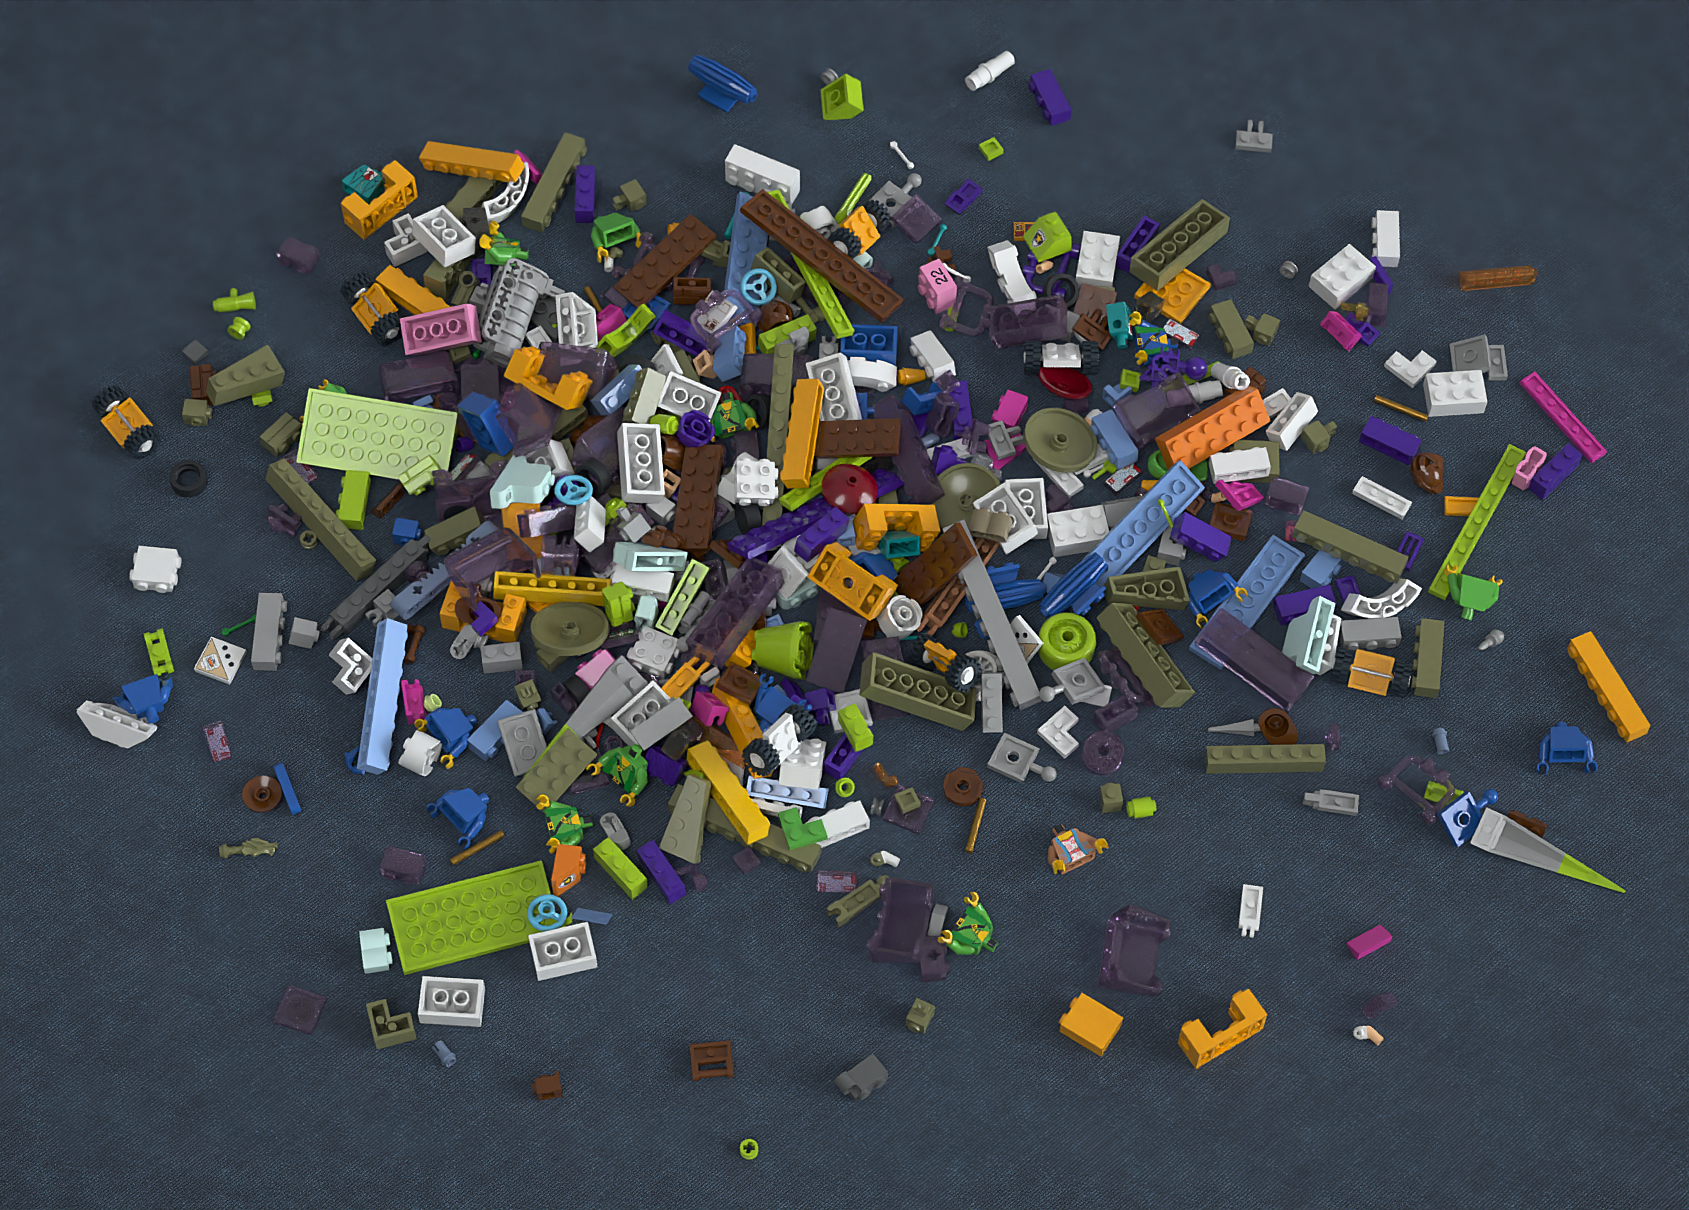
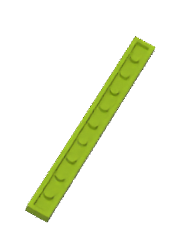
M780 190L767 192L789 209ZM791 252L836 339L852 336L854 329L829 282Z
M1509 444L1432 582L1428 593L1446 600L1450 589L1448 578L1444 574L1445 567L1449 565V569L1452 571L1453 566L1456 565L1458 570L1455 574L1461 573L1513 479L1516 467L1524 459L1525 451Z

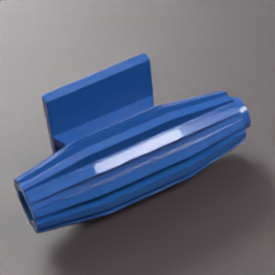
M695 55L690 60L688 70L706 84L698 93V97L726 113L737 101L747 104L755 101L757 89L738 73L717 61L700 55Z
M1096 552L1076 564L1051 588L1039 604L1041 607L1039 611L1044 617L1048 618L1072 606L1073 612L1083 617L1091 609L1089 605L1092 602L1097 604L1105 596L1103 592L1106 588L1095 585V582L1108 567V564Z
M1006 563L1000 568H995V566L985 568L1003 610L1023 606L1043 598V594L1046 593L1045 583L1041 582L1040 579L1016 580L1020 568L1019 564ZM965 594L964 598L968 613H973V608L971 605H973L974 603L973 601L969 602Z

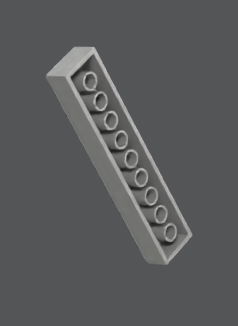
M961 520L959 522L963 526L978 556L957 575L961 584L965 583L966 585L964 590L968 601H973L974 603L971 606L976 619H981L979 624L984 637L988 635V647L991 654L995 653L997 656L994 658L999 672H1004V675H1002L1004 684L1007 689L1011 688L1012 693H1010L1013 705L1023 710L1042 702L1039 690L965 520ZM952 525L943 528V532L945 533Z

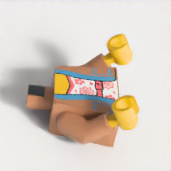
M1059 824L1052 829L1056 837L1051 840L1047 861L1053 868L1054 874H1057V870H1059L1061 875L1095 859L1096 850L1101 854V848L1108 849L1109 847L1103 838L1096 839L1084 832H1079L1077 828L1066 831L1064 826Z

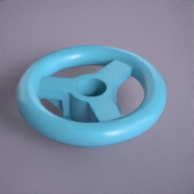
M756 268L748 271L743 276L740 289L746 301L753 305H764L775 296L777 284L774 276L769 271ZM762 274L761 278L754 281L753 284H746L752 275ZM767 278L770 280L771 283V291L768 296L765 293L768 288V285L766 283ZM758 283L762 285L761 290H758L756 288V285ZM746 290H753L762 299L756 300L751 298Z
M569 475L561 478L556 483L554 492L557 499L562 503L579 505L591 497L593 487L588 479L579 475ZM571 481H580L583 484H585L586 487H578L577 485H574ZM565 483L568 491L565 496H562L560 488Z
M551 894L536 897L530 903L527 910V918L530 924L535 929L543 932L560 928L567 917L565 903L559 897ZM551 901L556 902L560 906L561 915L555 913L554 904ZM540 903L538 907L539 915L533 917V910ZM552 918L557 921L550 926L539 924L544 919Z

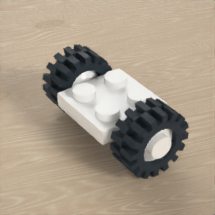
M1025 341L1024 343L1025 374H1038L1041 361H1043V367H1081L1082 374L1098 373L1099 356L1097 341H1082L1081 354L1079 345L1073 343H1066L1065 345L1048 343L1042 345V349H1040V341Z
M798 704L788 706L778 716V720L762 734L763 738H755L743 749L742 758H745L743 762L748 764V769L752 768L751 772H757V775H762V777L769 775L786 759L787 755L791 754L798 747V742H803L814 732L816 725H814L815 720H812L813 716L808 714L809 711L807 709L804 711V707H799Z

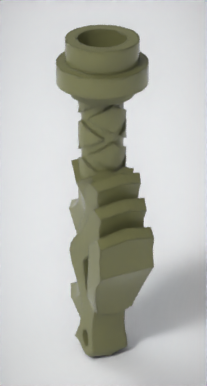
M252 838L250 841L243 842L241 846L229 847L227 844L219 846L220 858L224 857V859H227L230 854L241 853L244 856L252 855L253 857L263 853L272 856L275 850L277 851L278 843H268L259 838Z

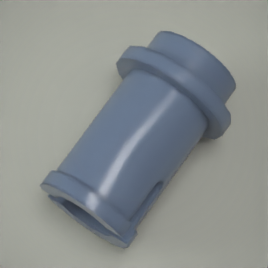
M933 431L923 438H917L915 446L918 451L927 450L928 447L940 442V438Z
M1437 728L1433 730L1432 734L1438 754L1449 752L1446 738L1447 731L1444 728Z
M442 1040L436 1042L435 1046H432V1050L442 1060V1065L450 1067L456 1062L455 1053H451Z

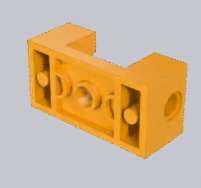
M396 160L387 164L382 170V176L385 179V192L380 197L375 198L368 205L354 192L350 196H346L341 202L344 223L363 240L418 198L415 177Z
M530 346L514 350L504 377L566 410L581 408L593 381L587 378V374L581 371L571 372L570 375L563 374L559 384H551L547 381L546 377L537 375L545 358V355L540 353V349Z
M864 504L852 521L856 547L866 551L875 550L878 541L882 539V536L888 530H905L920 536V552L927 550L940 533L935 505Z
M835 542L826 545L807 578L867 620L879 617L898 584L883 574L875 577L849 559L852 552L839 543ZM846 577L851 578L853 581L851 588L845 585Z
M455 581L450 582L440 611L442 628L461 632L462 628L468 624L461 621L456 616L454 610L458 599L462 596L470 595V585ZM506 593L503 603L495 601L501 609L498 622L483 635H489V639L513 643L518 640L527 609L524 597Z
M1250 989L1244 992L1240 990L1232 996L1231 1008H1229L1228 1014L1234 1022L1230 1024L1227 1030H1219L1211 1037L1199 1019L1193 1022L1189 1020L1182 1025L1178 1044L1195 1069L1263 1029L1267 1013Z

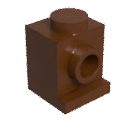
M554 1071L555 1075L553 1076L549 1074L541 1075L535 1079V1082L531 1083L533 1095L537 1094L538 1101L563 1097L559 1071Z

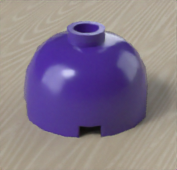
M691 410L684 413L679 419L676 435L684 446L697 448L708 444L715 434L714 425L711 426L710 418L701 411Z

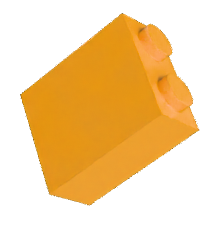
M1081 993L1079 998L1075 997L1069 1006L1071 1008L1069 1013L1062 1015L1059 1024H1061L1059 1032L1101 1057L1122 1026L1123 1017Z

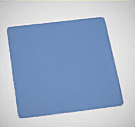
M577 908L571 918L607 924L613 914Z

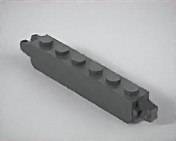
M425 535L419 541L411 539L330 613V618L321 626V630L326 633L335 625L336 628L332 630L329 636L333 640L342 633L349 634L366 618L365 614L368 611L375 609L373 600L387 589L393 593L425 564L427 560L426 555L430 548V537Z

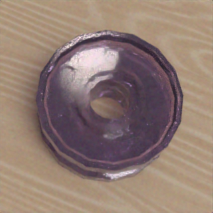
M1099 731L1093 733L1084 743L1082 751L1083 764L1090 772L1096 775L1104 776L1114 773L1122 763L1124 755L1123 743L1111 732ZM1104 751L1107 755H1101L1099 752Z

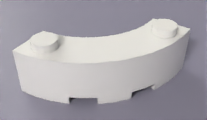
M524 162L525 167L516 183L507 182V187L503 194L493 200L483 202L480 209L483 227H487L493 220L497 223L502 222L516 210L527 188L529 180L528 162Z
M1007 240L988 246L992 267L1000 277L997 279L1002 293L1005 292L1007 299H1010L1007 300V303L1014 314L1018 315L1036 309L1035 302L1037 301V296L1024 279L1016 257L1018 252L1015 245H1012Z
M850 357V360H847L854 386L870 387L881 392L888 391L896 386V366L881 360H877L876 363L865 361L864 357Z
M1399 579L1397 584L1393 583L1387 591L1376 597L1366 598L1360 594L1349 593L1341 611L1365 618L1389 617L1397 614L1404 607H1408L1419 595L1422 588L1408 579Z

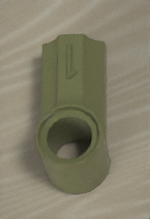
M465 271L461 273L459 285L451 304L458 306L470 303L469 300L476 286H480L479 278L472 272ZM473 278L472 282L467 285V280Z

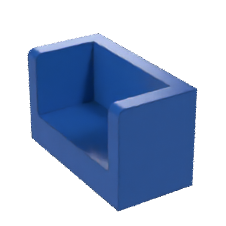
M933 381L929 391L917 394L912 387L907 388L902 402L914 415L942 409L949 394L939 383Z

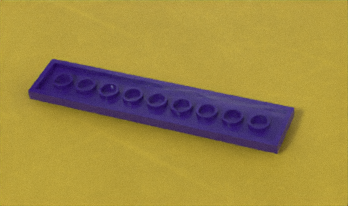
M877 469L871 474L878 486L877 498L905 485L903 477L884 469ZM824 497L816 498L811 503L800 506L797 510L782 514L776 520H770L759 528H753L744 535L734 537L733 540L727 542L728 549L747 559H751L801 535L834 508L826 502Z

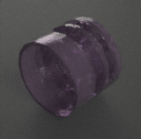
M543 535L541 548L542 575H555L557 567H560L562 576H565L567 567H569V575L575 576L577 566L579 565L580 550L578 541L574 539V536H571L569 545L567 536L563 537L562 544H558L557 535Z

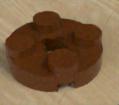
M956 768L955 771L949 772L944 779L943 791L945 798L957 806H973L982 794V780L970 768ZM965 783L968 789L960 790L957 786Z

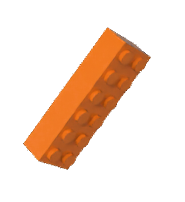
M1248 386L1246 389L1232 393L1159 435L1155 440L1168 470L1178 460H1181L1189 469L1271 421L1259 390Z

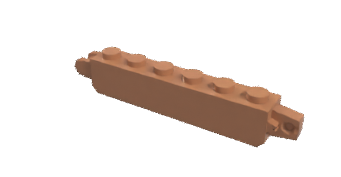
M976 538L974 543L985 566L998 548L999 543L989 539ZM958 575L940 589L922 615L920 626L916 629L918 632L927 625L930 629L926 634L932 636L946 622L963 598L966 585L965 583L961 584Z

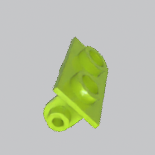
M1429 781L1424 799L1447 806L1464 791Z

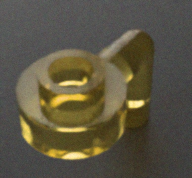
M1342 302L1341 309L1356 311L1355 320L1363 321V318H1367L1369 307H1365L1366 303L1362 302L1357 304Z

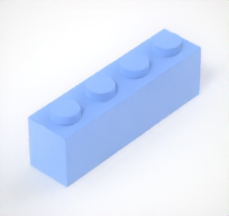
M749 776L746 790L749 796L826 808L829 789L819 787L816 790L779 785V780L768 778L753 779L752 776Z

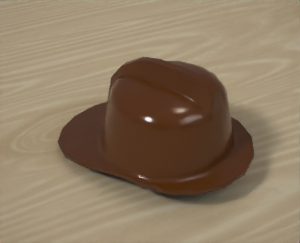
M466 595L457 600L454 611L461 621L472 624L477 619L472 612V608L481 601L498 619L501 609L491 599Z
M1270 708L1260 715L1258 725L1271 745L1296 744L1298 731L1290 717L1283 710Z

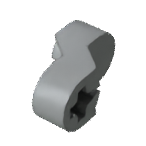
M467 624L462 628L450 648L451 655L456 659L464 658L476 641L478 634L472 629L471 624Z
M614 813L604 814L600 819L604 832L620 850L627 849L631 844V840L619 818Z

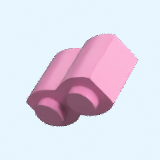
M1536 446L1532 447L1527 452L1525 459L1516 467L1512 484L1521 490L1527 489L1532 477L1542 469L1546 452Z

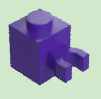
M941 445V447H934L930 468L934 473L941 474L954 465L968 462L964 461V458L957 457L958 454L951 446Z
M823 688L806 692L807 704L812 705L809 713L817 715L816 720L818 724L822 726L829 725L828 712L836 710L834 691Z

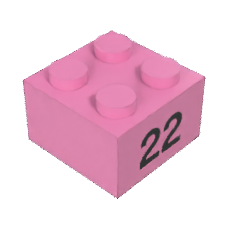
M940 259L921 266L918 275V290L921 295L925 296L928 307L938 314L950 307L956 306L957 285Z

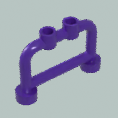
M1074 243L1073 247L1071 246L1072 251L1063 254L1057 274L1065 273L1070 256L1075 259L1079 258L1081 245ZM1030 250L1027 261H1030V265L1024 266L1022 274L1025 276V281L1029 288L1035 293L1043 295V287L1032 283L1038 261ZM1062 280L1054 282L1051 289L1052 297L1056 298V301L1059 302L1065 300L1067 289L1060 288Z

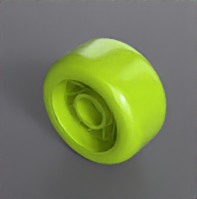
M1069 612L1059 613L1048 618L1039 631L1038 637L1044 644L1040 647L1038 653L1043 663L1050 669L1055 670L1083 658L1088 663L1092 660L1096 647V634L1092 625L1084 617Z

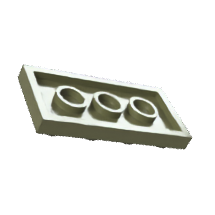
M567 728L515 788L535 805L541 803L536 798L542 794L546 795L549 800L556 802L598 754Z

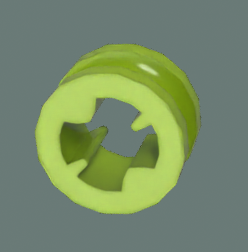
M746 1139L741 1143L740 1154L744 1159L751 1160L757 1156L758 1144L755 1140ZM748 1145H751L752 1149L755 1148V1150H751L750 1153H746V1149H743L747 1148Z

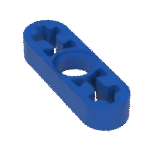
M283 762L273 765L291 814L294 815L301 812Z

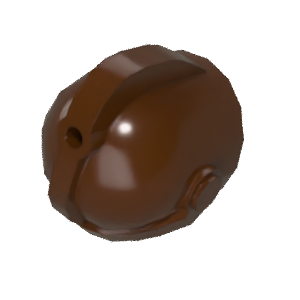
M772 299L760 306L756 311L757 325L762 332H767L793 321L794 318L791 307L785 302Z
M660 434L663 467L682 471L685 446L674 435Z
M1423 452L1415 455L1410 464V474L1413 477L1414 483L1419 488L1425 489L1433 495L1441 493L1443 490L1444 459L1434 453Z

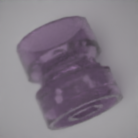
M417 560L405 570L404 577L411 584L417 581L421 582V578L428 579L427 573L433 574V572L430 571L424 561Z

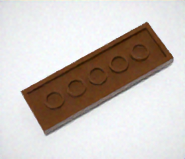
M689 214L613 286L614 290L636 309L642 304L647 305L674 277L678 276L717 239L716 234L692 214Z
M899 418L819 421L813 459L899 456L901 421Z
M703 445L697 448L685 446L673 528L674 533L681 535L683 542L674 549L685 552L709 551L724 449L722 445Z
M960 522L954 523L894 579L895 583L898 584L896 588L898 595L914 599L922 607L978 556Z

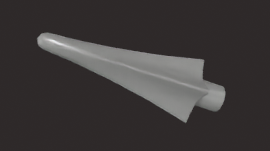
M1254 719L1208 728L1209 732L1234 733L1254 736V731H1261L1259 725L1254 724Z

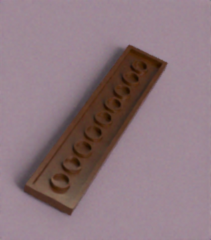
M764 189L741 206L739 212L882 323L902 305L904 301L902 297Z

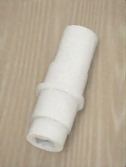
M1004 51L994 59L980 64L976 70L965 78L968 88L975 91L987 83H992L997 76L1015 63L1013 55L1009 51Z
M1215 363L1211 368V375L1215 379L1220 380L1227 388L1244 390L1249 386V377L1238 367Z
M1220 380L1202 383L1195 382L1193 385L1166 391L1164 394L1167 398L1166 405L1168 408L1184 404H1202L1203 401L1223 396Z

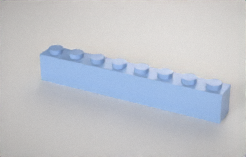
M388 618L377 624L357 769L376 775L387 771L390 765L389 753L392 748V732L395 728L394 717L398 708L396 703L400 692L399 681L403 672L401 667L405 656V641L408 636L406 624Z

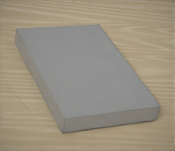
M535 709L497 721L515 777L526 774L547 748Z

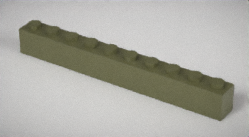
M775 343L767 459L770 462H775V468H778V479L775 480V487H778V497L774 499L773 504L763 506L762 526L770 520L780 518L783 514V506L780 504L779 498L784 495L785 484L780 479V472L784 466L785 440L789 432L788 422L790 417L794 344Z

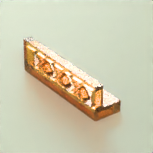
M1531 265L1459 272L1462 291L1532 285L1537 276V268H1532Z
M690 713L692 717L684 723L681 731L700 743L708 740L712 746L716 747L719 755L745 769L747 765L743 762L744 759L732 736L713 724L706 726L698 717Z

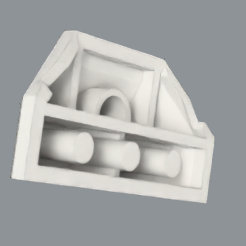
M573 292L555 295L561 367L578 365L598 345L595 309Z
M86 701L77 709V714L92 736L117 744L120 747L130 748L148 739L157 730V726L153 723H148L146 717L138 719L135 714H129L124 709L115 705Z

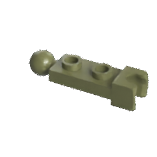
M881 875L877 879L876 884L871 879L842 899L828 906L826 909L827 915H840L836 918V926L838 928L843 926L852 917L882 898L880 890H888L892 886L891 878L888 875Z

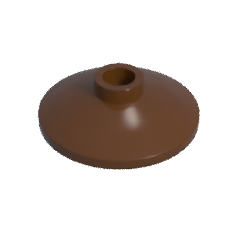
M269 776L252 778L246 783L242 791L244 804L255 812H267L274 809L282 797L280 784ZM266 795V798L260 799V796Z

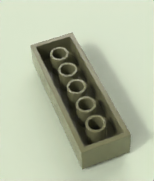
M1201 199L1131 257L1130 273L1156 291L1160 290L1228 232L1230 217Z
M1111 603L1096 617L1100 622V627L1108 633L1112 644L1118 647L1122 658L1130 664L1132 672L1142 681L1144 689L1150 692L1154 703L1159 707L1180 708L1195 694L1194 690L1164 648L1155 643L1136 618L1138 612L1133 605Z
M873 652L862 663L859 696L964 731L974 722L977 688H970V691H965V693L958 691L947 684L948 681L945 680L944 676Z

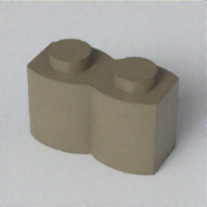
M987 508L974 509L968 530L971 536L1006 543L1013 522L1009 514L1005 512L991 513Z

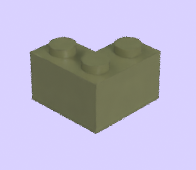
M386 999L366 1004L377 1049L417 1039L410 1012L390 1017Z

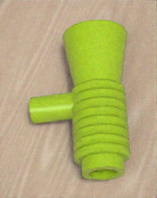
M232 288L230 289V297L213 300L214 311L221 313L239 309L256 310L254 292L238 296L237 289Z

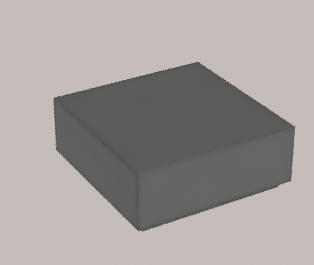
M194 340L182 350L183 355L194 365L209 354L208 350L197 340Z

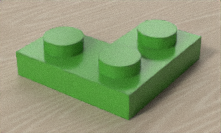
M797 807L778 812V818L789 850L828 839L822 819L802 824Z

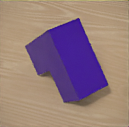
M481 601L472 608V612L477 619L471 624V627L481 637L498 622V618Z

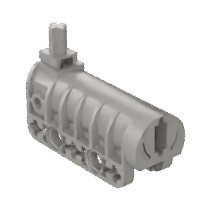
M516 258L509 259L503 267L495 271L478 320L480 333L483 335V341L485 342L473 344L477 349L485 352L483 360L498 367L507 368L514 350L520 349L537 299L539 297L544 299L547 296L556 299L555 295L565 293L564 290L552 285L554 280L550 279L544 271ZM512 263H514V264H515V268H517V269L514 270V269H512V267L509 266V265H511Z

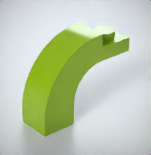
M645 304L640 305L623 325L615 331L606 334L598 342L595 349L606 361L616 357L636 342L649 329L648 326L656 316Z

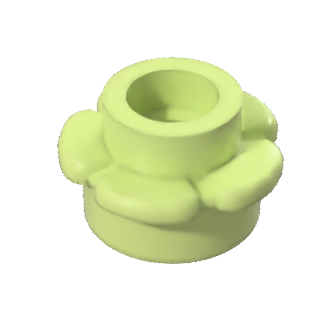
M437 695L425 696L424 707L428 711H434L442 706L441 700Z

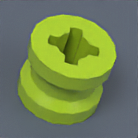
M235 317L233 325H230L227 331L234 338L243 340L245 332L249 331L251 326L245 319Z

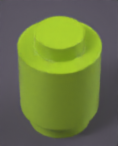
M657 414L650 420V424L660 425V433L673 435L678 430L679 423L675 416Z
M1150 796L1131 799V801L1126 802L1128 816L1134 819L1153 816V812L1156 811L1155 800H1151Z

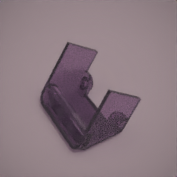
M506 527L486 535L444 559L445 568L460 597L474 612L478 610L475 596H477L479 590L476 584L495 575V571H502L508 568L511 572L521 573L529 569L537 578L541 577L536 554L510 528Z

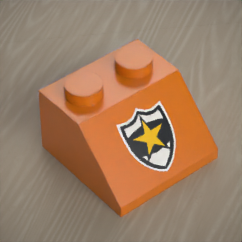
M557 845L551 880L553 894L557 897L581 881V875L586 872L587 863L585 862V854H582L581 846Z

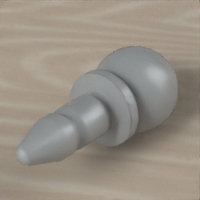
M1498 629L1492 630L1486 636L1485 641L1479 645L1478 649L1485 650L1488 647H1495L1501 644L1504 640L1503 632Z

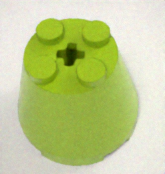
M798 621L756 630L754 634L756 646L752 650V660H756L757 665L761 668L793 679L805 680L806 670L810 671L814 652V642L811 641L809 633H812L811 624L805 621Z

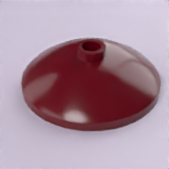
M1042 366L1038 372L1042 385L1059 398L1079 400L1086 398L1091 393L1092 385L1089 379L1072 367Z
M839 464L830 468L825 473L821 483V491L824 499L831 507H837L843 513L858 514L864 504L875 503L878 495V486L874 477L864 468L854 464Z

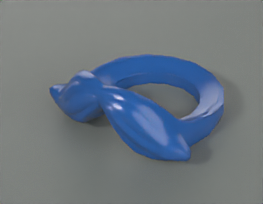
M360 747L355 748L350 753L344 752L346 766L351 772L364 775V771L357 769V765L354 767L351 765Z

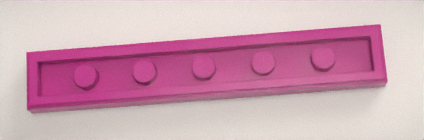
M1536 372L1520 381V385L1590 463L1606 454L1605 448Z

